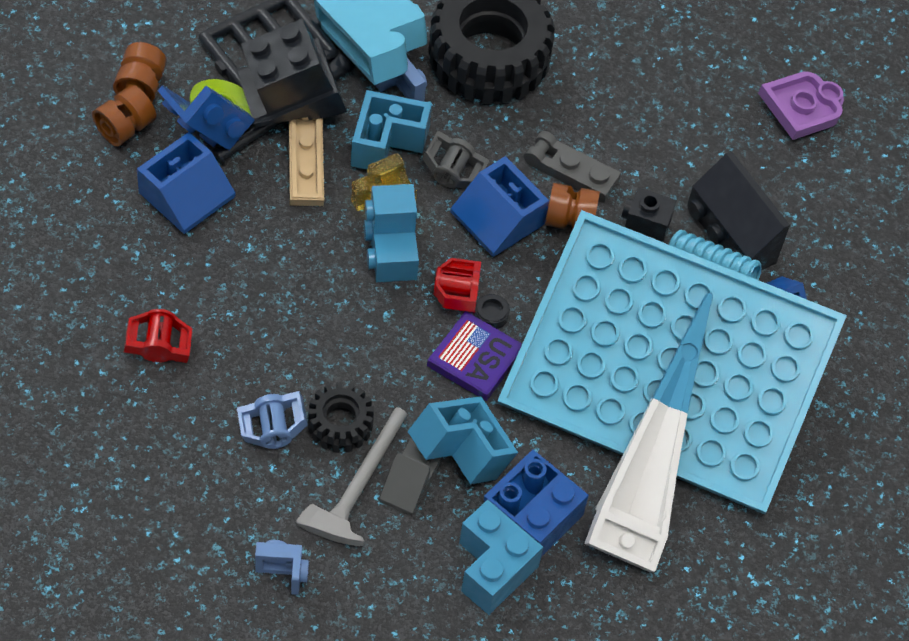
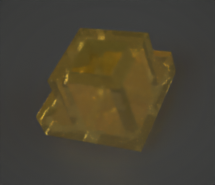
M396 153L369 164L367 176L352 182L351 202L357 211L365 210V200H371L372 186L411 184L405 171L404 161L400 155ZM414 189L415 200H416L417 192H416V190Z

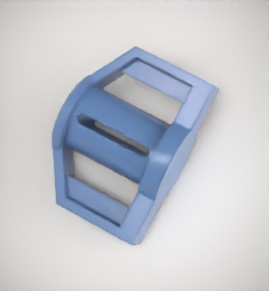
M300 391L285 395H264L252 404L237 407L241 436L244 441L265 448L276 449L288 445L295 436L308 426L304 400ZM292 407L295 423L287 429L284 411L286 408ZM260 416L263 434L261 437L254 436L252 417Z

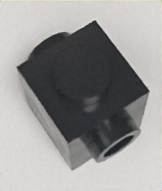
M638 187L634 199L627 198L621 217L627 219L625 227L663 242L670 226L677 200Z

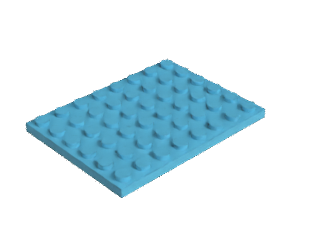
M581 210L498 398V404L623 455L704 296L712 292L713 299L697 365L676 478L766 514L847 315Z

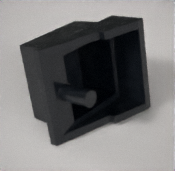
M303 18L241 44L248 66L236 68L251 115L255 119L254 124L256 127L306 117L310 121L347 112L318 38H313Z

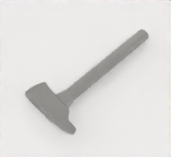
M396 407L339 503L330 512L310 504L296 520L299 527L335 542L363 546V537L351 531L350 522L348 521L350 511L407 417V413L403 409Z

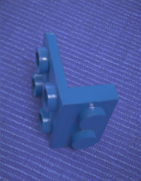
M163 85L158 90L165 99L162 104L171 113L180 116L177 122L192 134L195 130L200 132V137L213 147L218 143L230 150L255 121L248 112L208 86L202 89L191 104Z

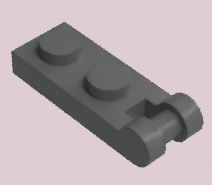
M541 131L535 139L536 145L529 147L524 154V160L527 164L577 190L584 188L600 191L599 201L603 203L611 194L621 176V172L557 141L555 136L548 131ZM545 153H548L554 157L551 159L547 157Z

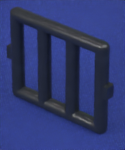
M267 0L200 32L198 36L199 41L216 61L215 68L221 76L227 75L234 84L240 87L242 85L236 70L237 66L215 39L231 32L240 44L252 40V37L243 26L257 19L268 32L278 29L281 26L270 13L284 6L296 20L303 18L313 38L319 39L329 62L339 54V51L321 30V22L314 14L309 16L297 0Z

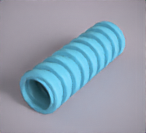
M685 230L677 231L670 240L669 245L756 280L760 278L761 262L756 259L752 260L749 256L742 257V254L739 252L733 253L729 248L724 249L722 245H715L712 241H706L704 238L697 237L692 233L688 234Z

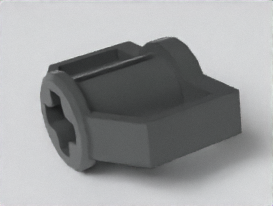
M438 130L422 157L436 182L448 188H467L477 174L486 168L489 159L476 153L473 146L467 141L460 138H451ZM439 147L446 150L440 165L434 160ZM453 161H456L453 168H450ZM467 163L474 166L469 178H460ZM448 173L447 179H444L445 174Z

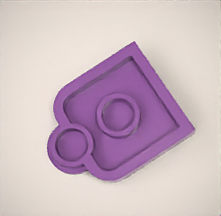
M800 72L762 84L758 92L792 140L835 126L843 111L844 97L842 88L834 82H824L818 75L811 72Z

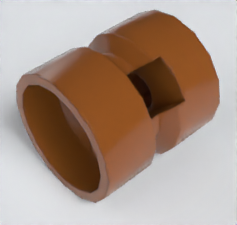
M135 42L128 45L113 84L114 92L118 94L129 85H135L153 102L160 85L158 81L162 78L167 64L165 54L159 48L149 43Z
M129 85L114 96V101L108 100L92 111V118L98 131L109 143L117 147L134 136L135 130L141 131L155 121L157 116L150 99L135 85Z
M553 183L545 226L564 229L567 225H571L573 229L581 210L596 216L600 191L581 188L578 192H574L572 186Z

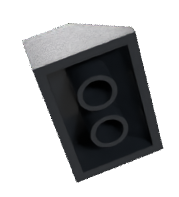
M730 151L692 186L687 204L691 216L698 220L705 228L710 241L715 245H722L724 249H731L733 253L739 252L742 254V257L749 256L752 260L760 261L762 271L777 264L790 224L735 154Z

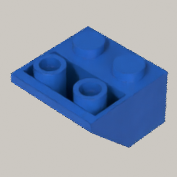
M190 132L137 168L139 193L183 234L190 231L236 197L234 189L213 153Z
M505 156L477 174L451 207L450 213L494 257L545 224L549 200Z
M532 450L484 495L483 500H489L541 544L543 546L542 557L584 515L589 495L535 450Z

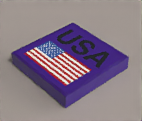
M465 311L429 357L427 367L487 401L512 368L522 343Z

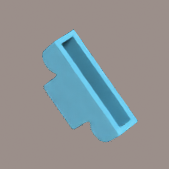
M314 0L316 17L321 22V29L374 85L404 74L408 70L407 52L428 43L425 15L420 7L410 0Z

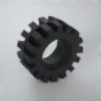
M336 382V389H332L331 384L325 385L324 393L319 389L315 393V399L311 398L309 403L308 429L310 434L313 433V440L316 443L321 440V447L326 450L329 445H333V452L339 453L340 446L345 447V452L352 451V444L357 449L363 446V439L367 441L370 437V431L373 429L374 406H372V400L370 396L365 398V391L362 388L355 392V385L351 383L348 384L347 389L342 388L343 382ZM345 409L352 412L355 419L349 425L337 426L328 421L327 415L332 410Z

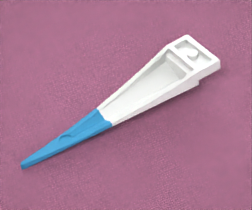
M712 292L704 296L595 508L596 514L584 543L648 572H655L668 538L683 436L700 351L713 299Z

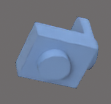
M408 58V70L404 74L376 84L380 92L396 85L406 98L419 101L425 100L426 77L420 69L414 67Z
M269 540L266 543L257 542L255 572L292 575L291 594L299 595L300 582L307 583L309 560L302 559V545L286 544L280 540Z

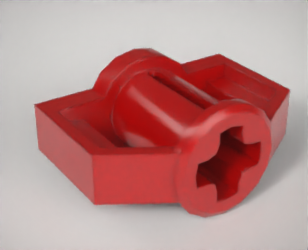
M450 258L437 267L433 295L443 308L475 312L481 262Z
M153 309L129 318L123 352L141 355L144 359L152 362L172 360L187 363L190 356L193 329L176 317L174 313L165 309ZM161 316H163L164 318L163 322H160ZM147 322L145 342L137 341L139 324ZM172 327L180 332L179 348L170 345Z

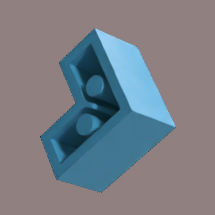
M366 90L352 140L351 166L384 173L390 147L423 153L430 128L432 103Z
M414 185L372 186L371 200H365L366 220H364L365 241L371 240L372 248L367 249L368 269H374L376 282L417 280L419 258L415 235L417 208Z
M481 396L429 403L408 430L409 435L425 460L452 456L470 484L496 480L518 454V451Z
M486 500L462 523L459 544L477 560L464 572L461 591L484 612L490 615L540 564L543 546L489 500Z

